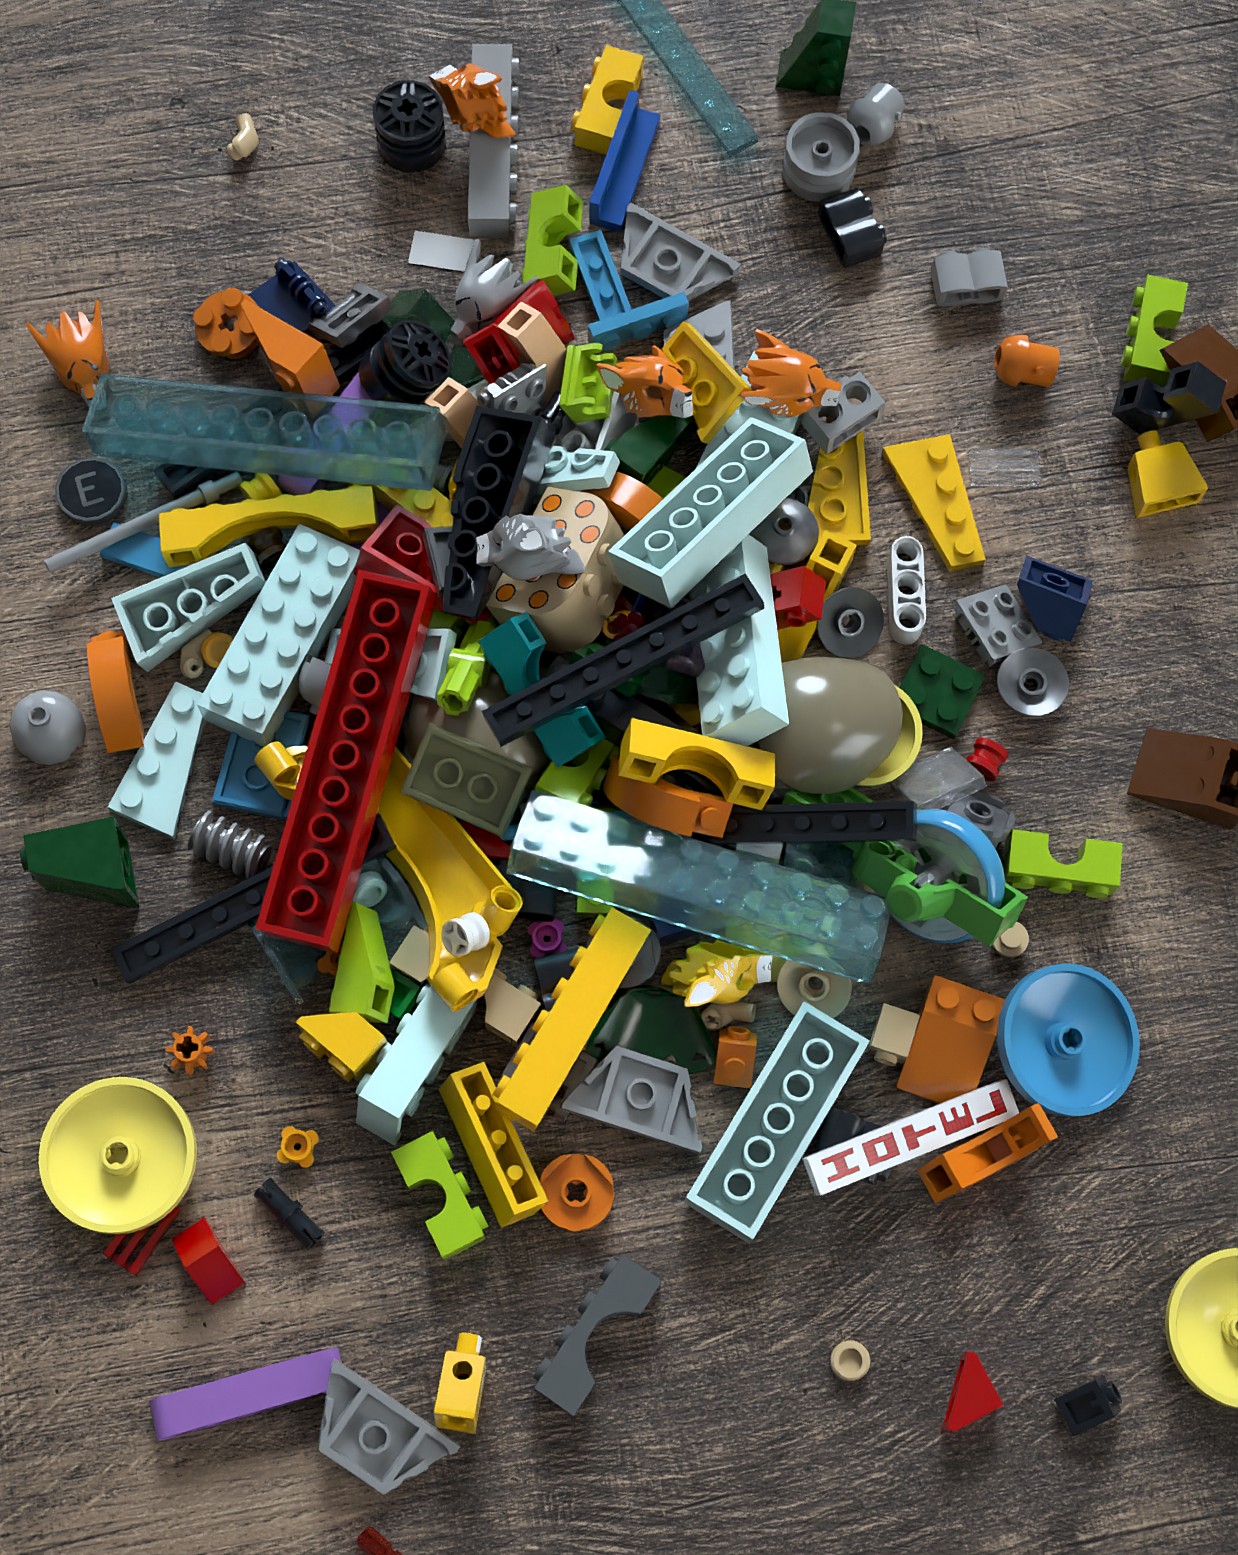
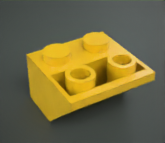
M357 1012L301 1016L296 1021L302 1032L298 1037L304 1042V1046L318 1058H321L324 1054L329 1057L327 1062L346 1082L349 1083L354 1078L360 1083L366 1073L371 1074L379 1065L376 1063V1059L387 1043V1040L383 1034Z

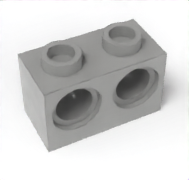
M858 372L851 378L845 376L837 381L842 383L837 406L813 407L803 413L801 424L825 454L830 453L882 418L886 402L861 372ZM855 398L860 400L862 403L852 404L848 401V399ZM825 416L830 417L834 420V422L826 423L823 422L820 418Z

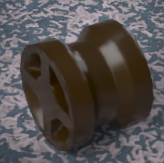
M278 527L264 528L252 535L248 541L250 549L258 555L257 562L262 570L274 569L287 546L282 542L283 535Z

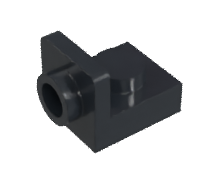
M1104 1374L1054 1399L1072 1436L1108 1421L1121 1412L1119 1404L1122 1403V1398L1119 1390L1113 1381L1107 1382Z

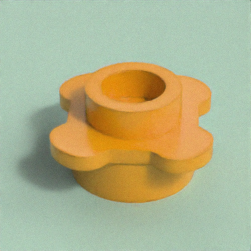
M293 1126L284 1128L281 1132V1149L277 1151V1159L282 1164L294 1162L299 1163L303 1168L310 1167L314 1163L312 1153L314 1145L319 1141L318 1134L314 1130H308L307 1132L296 1130ZM295 1144H301V1149L295 1150Z

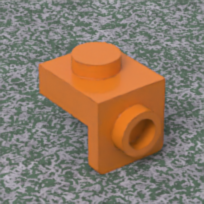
M741 1026L719 1029L713 1084L751 1089L757 1049L756 1033H752L749 1029Z

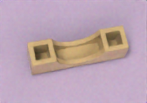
M414 925L389 962L392 969L421 988L427 983L430 984L426 979L430 958L428 927L421 930ZM495 968L489 985L483 994L486 1002L485 1026L487 1030L517 1048L531 1023L534 1024L541 1013V1003L537 1001L539 996L534 991L523 985H520L517 989L505 981L507 976L503 972Z

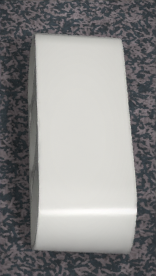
M904 536L895 540L887 560L890 635L899 644L908 645L917 641L921 635L926 621L923 548L921 543L914 537ZM907 554L913 560L905 562L900 560L897 555ZM907 586L913 590L914 594H903L898 588ZM909 619L916 627L905 628L901 625L900 620Z

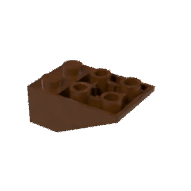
M1209 324L1160 349L1159 351L1170 372L1174 368L1199 361L1226 382L1218 413L1195 419L1207 443L1238 428V350Z
M1147 728L1127 794L1232 830L1238 824V743L1227 739Z

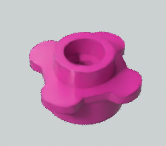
M553 920L552 922H542L540 924L534 922L530 924L528 934L532 937L533 944L530 948V953L534 958H541L547 954L566 952L567 946L562 940L564 925L561 921ZM549 936L551 938L550 942H545L543 940L544 937Z

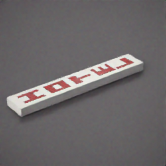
M1003 1079L804 1157L803 1161L815 1195H823L1007 1121L1017 1115L1019 1111L1008 1081Z

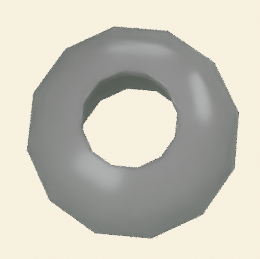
M877 83L871 87L863 99H858L851 103L846 120L855 128L861 145L877 146L892 137L895 128L894 123L896 120H900L901 113L904 110L903 96L895 87L887 83Z

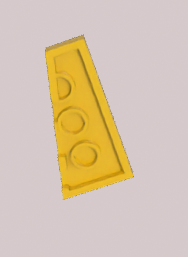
M826 417L825 422L832 423L834 422V420L830 417ZM863 431L828 454H825L821 448L819 450L808 508L814 514L818 523V541L824 530H827L856 545H870L871 533Z
M950 434L883 447L881 454L886 462L892 466L896 473L895 478L900 487L907 492L918 518H922L929 531L928 535L949 572L984 565L985 555Z

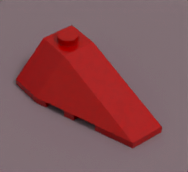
M397 504L361 547L353 574L357 576L358 570L429 585L437 598L434 609L442 612L443 595L437 597V590L434 585L422 537L424 528L433 527L427 521ZM485 606L478 620L459 616L455 617L477 624L478 621L487 622L492 613Z

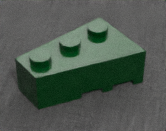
M820 0L806 19L804 28L800 33L797 32L794 35L789 48H785L782 51L775 87L813 92L822 96H840L856 2Z

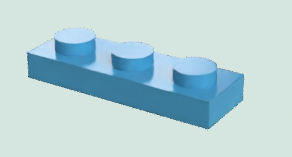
M597 230L570 238L569 247L573 257L578 260L577 268L597 321L632 310L602 231Z
M684 292L591 323L588 325V343L602 344V350L608 351L616 348L622 342L631 339H643L654 331L679 324L688 319L689 302Z

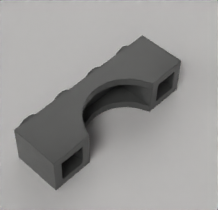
M624 1254L618 1262L613 1258L608 1262L599 1276L605 1282L597 1294L589 1291L577 1309L583 1315L576 1326L573 1328L567 1324L555 1342L560 1347V1350L552 1361L545 1357L532 1377L538 1381L534 1387L537 1392L573 1417L596 1384L588 1369L585 1358L586 1344L590 1334L599 1323L609 1317L616 1315L640 1317L662 1283V1280Z

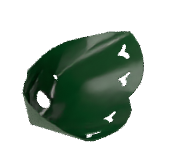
M639 985L634 988L625 989L595 1027L585 1048L599 1062L615 1046L662 1061L673 1053L678 1063L676 1064L672 1060L667 1062L687 1068L689 1074L701 1072L716 1063L715 1045L696 1008L684 1007L686 997L675 994L672 990L651 985ZM646 991H654L661 993L659 995H650ZM603 1041L606 1053L600 1047H595V1044ZM697 1052L706 1056L705 1059L699 1058L696 1062H692Z

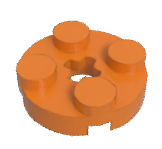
M228 288L225 291L213 294L193 314L195 333L199 342L211 355L216 357L239 359L251 353L258 346V342L241 307V302L246 299L254 305H258L249 295L241 293L236 288ZM227 319H237L234 322V330L229 331L227 328L222 330V326Z
M585 1154L562 1155L554 1159L541 1174L540 1184L548 1199V1202L541 1210L554 1226L572 1233H578L598 1226L608 1216L614 1199L613 1179L606 1166L595 1157ZM570 1183L575 1186H579L581 1183L585 1185L586 1189L583 1192L585 1199L582 1202L576 1199L570 1202L566 1198L569 1194L567 1186Z

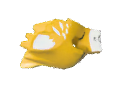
M716 940L713 944L699 941L698 944L686 950L687 959L673 960L668 965L661 978V985H671L674 987L672 989L673 993L686 997L684 1007H696L708 1002L723 1005L733 1003L746 996L755 983L771 981L773 955L766 951L744 949L720 940Z

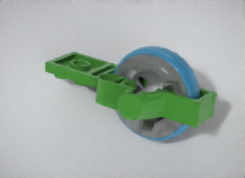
M853 787L830 794H813L793 788L786 793L782 804L860 803L875 801ZM938 809L917 811V841L842 843L853 850V857L855 859L852 867L853 875L859 881L878 892L884 907L897 923L910 933L927 941L949 944L966 941L975 937L991 947L999 936L1007 929L1015 926L1028 899L1026 895L1005 883L1001 860L988 837L969 820L949 811Z

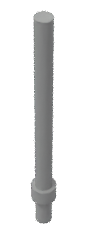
M236 471L215 482L208 480L197 485V490L45 559L44 563L48 571L52 573L158 524L159 513L170 512L177 508L188 510L203 502L206 505L219 499L220 494L238 487L242 483V479Z

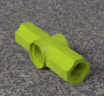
M478 621L477 624L469 626L459 649L453 648L450 652L446 677L437 693V705L441 706L446 714L459 716L461 712L468 711L478 687L483 688L488 680L491 664L486 660L484 650L478 641L495 630L489 622Z

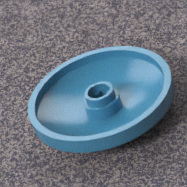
M1057 964L1031 972L1021 979L1010 991L999 1015L997 1045L1005 1073L1024 1099L1032 1105L1039 1103L1043 1111L1057 1116L1075 1117L1099 1112L1117 1101L1133 1079L1140 1049L1139 1032L1134 1013L1118 987L1107 977L1091 968L1077 964Z

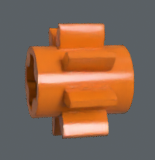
M188 1026L187 1033L182 1035L173 1032L172 1035L176 1040L173 1046L165 1048L168 1054L176 1056L170 1065L175 1070L185 1065V1071L189 1076H192L194 1068L199 1066L207 1070L208 1065L205 1062L207 1055L215 1054V1050L212 1047L204 1045L210 1036L204 1032L197 1037L192 1026ZM193 1043L198 1051L191 1052L190 1058H187L183 1054V1050H189L190 1044Z

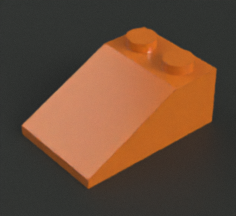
M244 299L241 302V307L258 345L274 373L275 379L285 394L283 396L285 401L295 410L303 409L314 416L340 387L324 345Z
M934 975L927 986L908 1058L902 1065L895 1089L937 1104L976 1090L997 1034L999 1015L1006 999Z

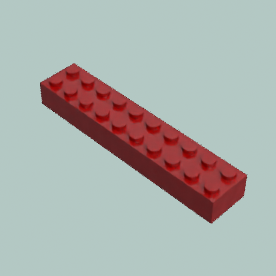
M358 570L255 929L265 936L338 954L437 600L429 585Z

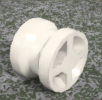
M471 912L461 916L460 919L455 918L445 922L442 926L441 936L447 951L455 957H461L469 954L471 950L476 951L484 948L489 942L490 933L484 918L478 913Z

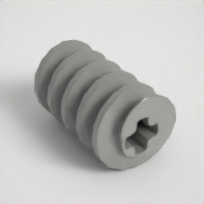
M208 810L195 825L188 841V850L193 849V853L198 857L206 855V859L210 863L219 861V865L223 869L232 867L236 875L246 873L247 879L263 872L272 851L271 846L268 848L264 847L265 836L260 835L255 842H252L251 829L248 828L239 836L238 823H233L226 830V818L222 816L213 824V811Z

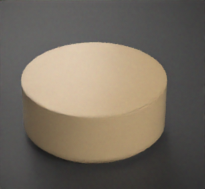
M844 1341L832 1350L830 1367L839 1379L856 1381L867 1373L870 1367V1356L867 1349L859 1342Z

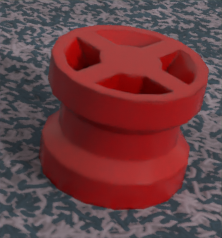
M983 737L977 738L973 745L974 753L967 756L963 765L974 776L985 781H995L999 774L998 767L1000 764L1005 763L1009 753L1003 746L993 740Z

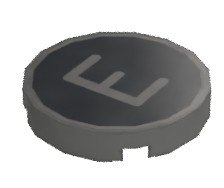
M97 457L81 458L69 464L60 473L55 485L56 500L64 515L69 519L86 526L101 525L115 518L120 512L119 509L122 507L123 502L125 504L127 499V485L118 467L108 460Z

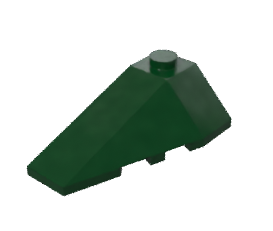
M670 415L655 416L627 430L618 441L612 439L604 451H614L620 463L616 472L628 475L647 486L653 480L658 470L660 471L669 464V460L677 447H681L697 427L694 416L686 418Z

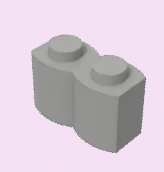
M979 248L970 254L946 251L934 257L930 268L937 306L950 307L967 303L980 304L1003 300L1008 288L1001 251L988 248Z

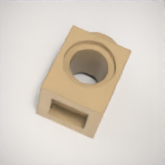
M884 1003L879 1010L867 1053L875 1055V1061L888 1066H896V1063L903 1064L908 1058L920 1015Z

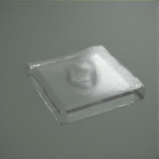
M952 747L912 764L901 776L889 782L890 787L905 801L917 803V811L925 809L939 810L987 787L984 775Z

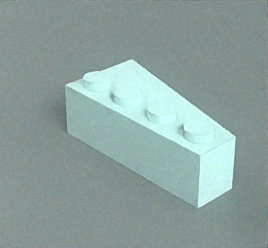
M243 543L111 599L136 663L149 672L261 590L266 582L255 554L246 543Z
M425 984L416 1000V1003L419 1004L412 1015L409 1013L404 1015L396 1030V1033L399 1034L392 1045L389 1043L384 1045L376 1059V1063L379 1064L372 1075L366 1073L355 1093L359 1095L356 1118L358 1125L394 1146L402 1135L400 1128L404 1115L407 1114L410 1117L414 1115L425 1090L422 1085L424 1082L432 1084L444 1062V1057L441 1056L442 1053H451L474 1015L478 999L463 1009L452 1012L430 984Z

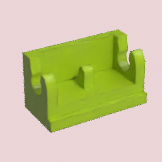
M599 343L580 346L573 344L567 347L559 406L575 424L610 417L613 390L606 387L596 365L601 363L615 367L617 357L613 353L592 354L602 352L603 345Z

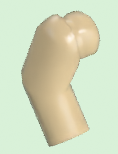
M247 113L241 114L235 119L239 133L233 138L232 143L227 146V153L233 160L238 161L242 157H247L259 143L251 115Z
M208 628L181 649L180 670L187 678H197L203 671L204 661L200 655V645L203 639L212 633Z
M740 1001L725 1005L713 1003L701 1013V1018L709 1031L719 1030L733 1020L752 1023L756 1014V1005Z

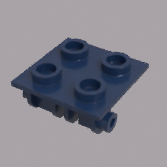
M284 258L279 259L274 265L276 275L248 294L261 309L303 333L309 330L307 324L315 317L320 319L336 306L295 261H286Z

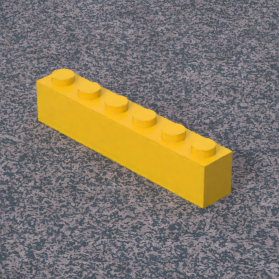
M613 907L606 917L598 915L588 933L594 937L587 949L583 946L579 947L570 963V966L575 968L569 980L563 977L560 979L551 995V998L556 1000L550 1012L542 1010L534 1023L532 1030L537 1032L531 1045L523 1042L512 1062L518 1065L511 1078L504 1075L493 1093V1096L498 1098L495 1110L535 1132L641 950L651 929Z

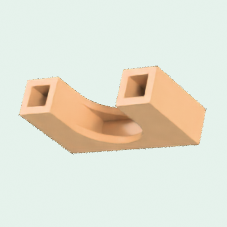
M520 302L497 327L516 352L521 365L523 363H533L537 368L543 364L547 365L545 406L555 391L560 390L562 387L567 349L542 313ZM448 377L425 401V404L462 449L475 409L480 404L466 387Z

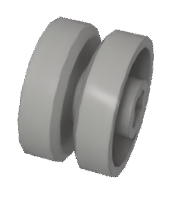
M825 112L805 115L796 121L787 135L783 158L782 175L787 186L797 196L816 202L846 192L854 179L859 156L860 139L855 128L845 118Z

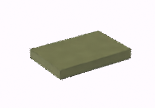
M429 723L400 792L500 837H504L533 767Z

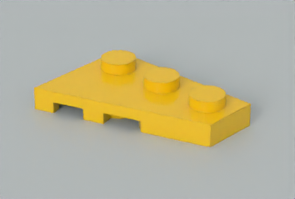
M683 321L663 346L662 350L669 359L673 360L683 369L684 381L682 385L692 390V416H694L699 428L697 433L701 442L709 444L744 401L740 397L741 392L752 391V389L690 323Z

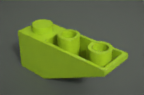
M352 902L346 922L342 950L338 958V969L334 989L331 993L329 1012L333 1014L357 1012L367 1022L388 1023L395 986L378 913L357 902Z

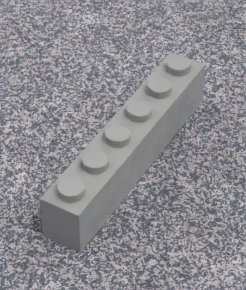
M472 44V64L502 77L503 80L496 85L507 106V111H504L507 117L506 122L515 131V136H518V115H512V107H518L519 89L518 86H513V79H519V58H513L512 44ZM477 129L474 132L470 131L469 237H510V224H516V203H510V195L517 194V173H511V165H517L518 148L517 144H511L512 137L491 138L481 129Z

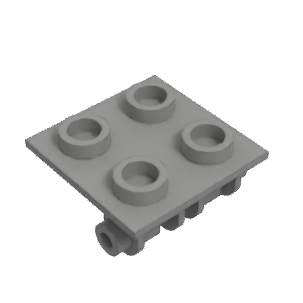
M523 363L512 372L505 374L504 377L497 379L496 384L492 383L482 388L480 395L477 396L478 403L483 407L537 416L540 411L544 410L547 365L543 364L537 368L533 363Z
M1006 584L955 601L957 605L954 607L956 612L955 619L961 624L967 638L976 635L971 641V645L973 647L980 645L976 650L982 658L983 664H988L990 668L999 665L1003 661L1002 657L1008 656L1017 650L1031 648L1042 643Z

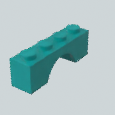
M528 612L510 618L478 641L484 650L486 660L495 667L503 680L505 690L510 696L541 680L539 660L547 642ZM587 706L577 707L534 730L543 744L545 754L553 760L557 768L606 738Z

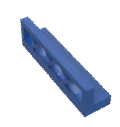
M629 90L589 201V224L621 232L627 217V206L630 202L632 203L660 124L661 114L639 109L638 92Z

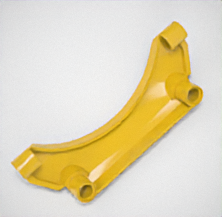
M277 741L262 748L255 756L254 762L276 791L284 798L292 800L308 746H292L285 749L281 742ZM395 747L377 813L382 815L397 846L396 849L386 853V855L409 882L419 900L426 919L430 941V958L426 979L450 1010L456 1012L482 997L486 991L503 947L497 937L509 929L522 907V898L453 815L400 792L411 764ZM471 912L478 913L484 918L489 928L490 938L488 944L479 950H471L469 954L464 956H453L443 944L441 936L442 926L445 922L455 918L460 919L465 914Z

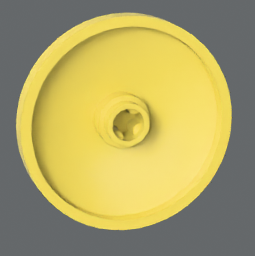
M112 1077L98 1080L83 1086L67 1097L48 1121L39 1148V1172L45 1192L51 1202L72 1222L88 1230L103 1234L131 1233L147 1228L163 1219L184 1197L192 1181L197 1160V1144L194 1129L180 1104L162 1088L150 1082L130 1077Z
M1230 1248L1199 1259L1180 1276L1168 1299L1165 1314V1333L1169 1351L1184 1378L1197 1391L1210 1400L1238 1409V1248Z

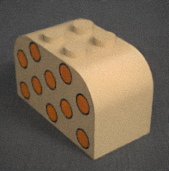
M547 487L533 516L553 517L556 519V528L563 527L566 531L563 537L571 539V543L566 548L574 549L579 554L586 568L585 573L562 574L553 572L528 580H516L502 573L486 606L500 625L510 618L528 612L547 642L543 650L562 654L567 651L573 652L593 642L601 632L605 619L612 614L615 602L625 585L618 582L608 551L625 534L606 504L599 497L589 493Z

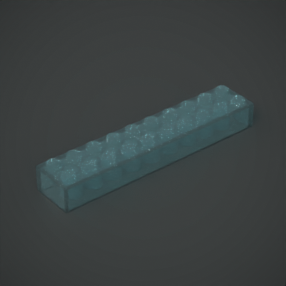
M101 373L81 432L94 456L431 491L447 431L440 407Z
M535 790L531 792L513 840L506 871L507 874L866 984L870 983L880 961L891 914L887 905V898Z

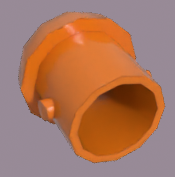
M1027 335L1009 336L1001 342L995 354L994 368L996 376L1005 384L1016 387L1019 382L1050 387L1058 371L1059 349L1029 342Z

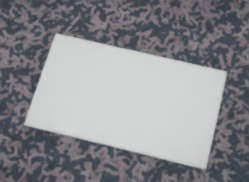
M415 231L408 263L465 272L468 258L476 240Z

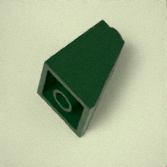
M114 817L23 835L25 848L20 849L23 869L25 871L29 870L32 879L37 880L45 890L130 908L139 907L128 837Z

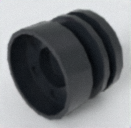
M415 80L397 81L386 86L377 95L373 104L376 140L382 159L393 169L405 173L422 172L433 167L442 158L446 149L443 105L440 97L430 86Z
M406 319L397 322L360 360L358 373L365 392L379 407L392 413L404 414L414 410L429 393H432L437 386L445 381L451 372L452 361L449 349L443 339L431 327L419 321Z

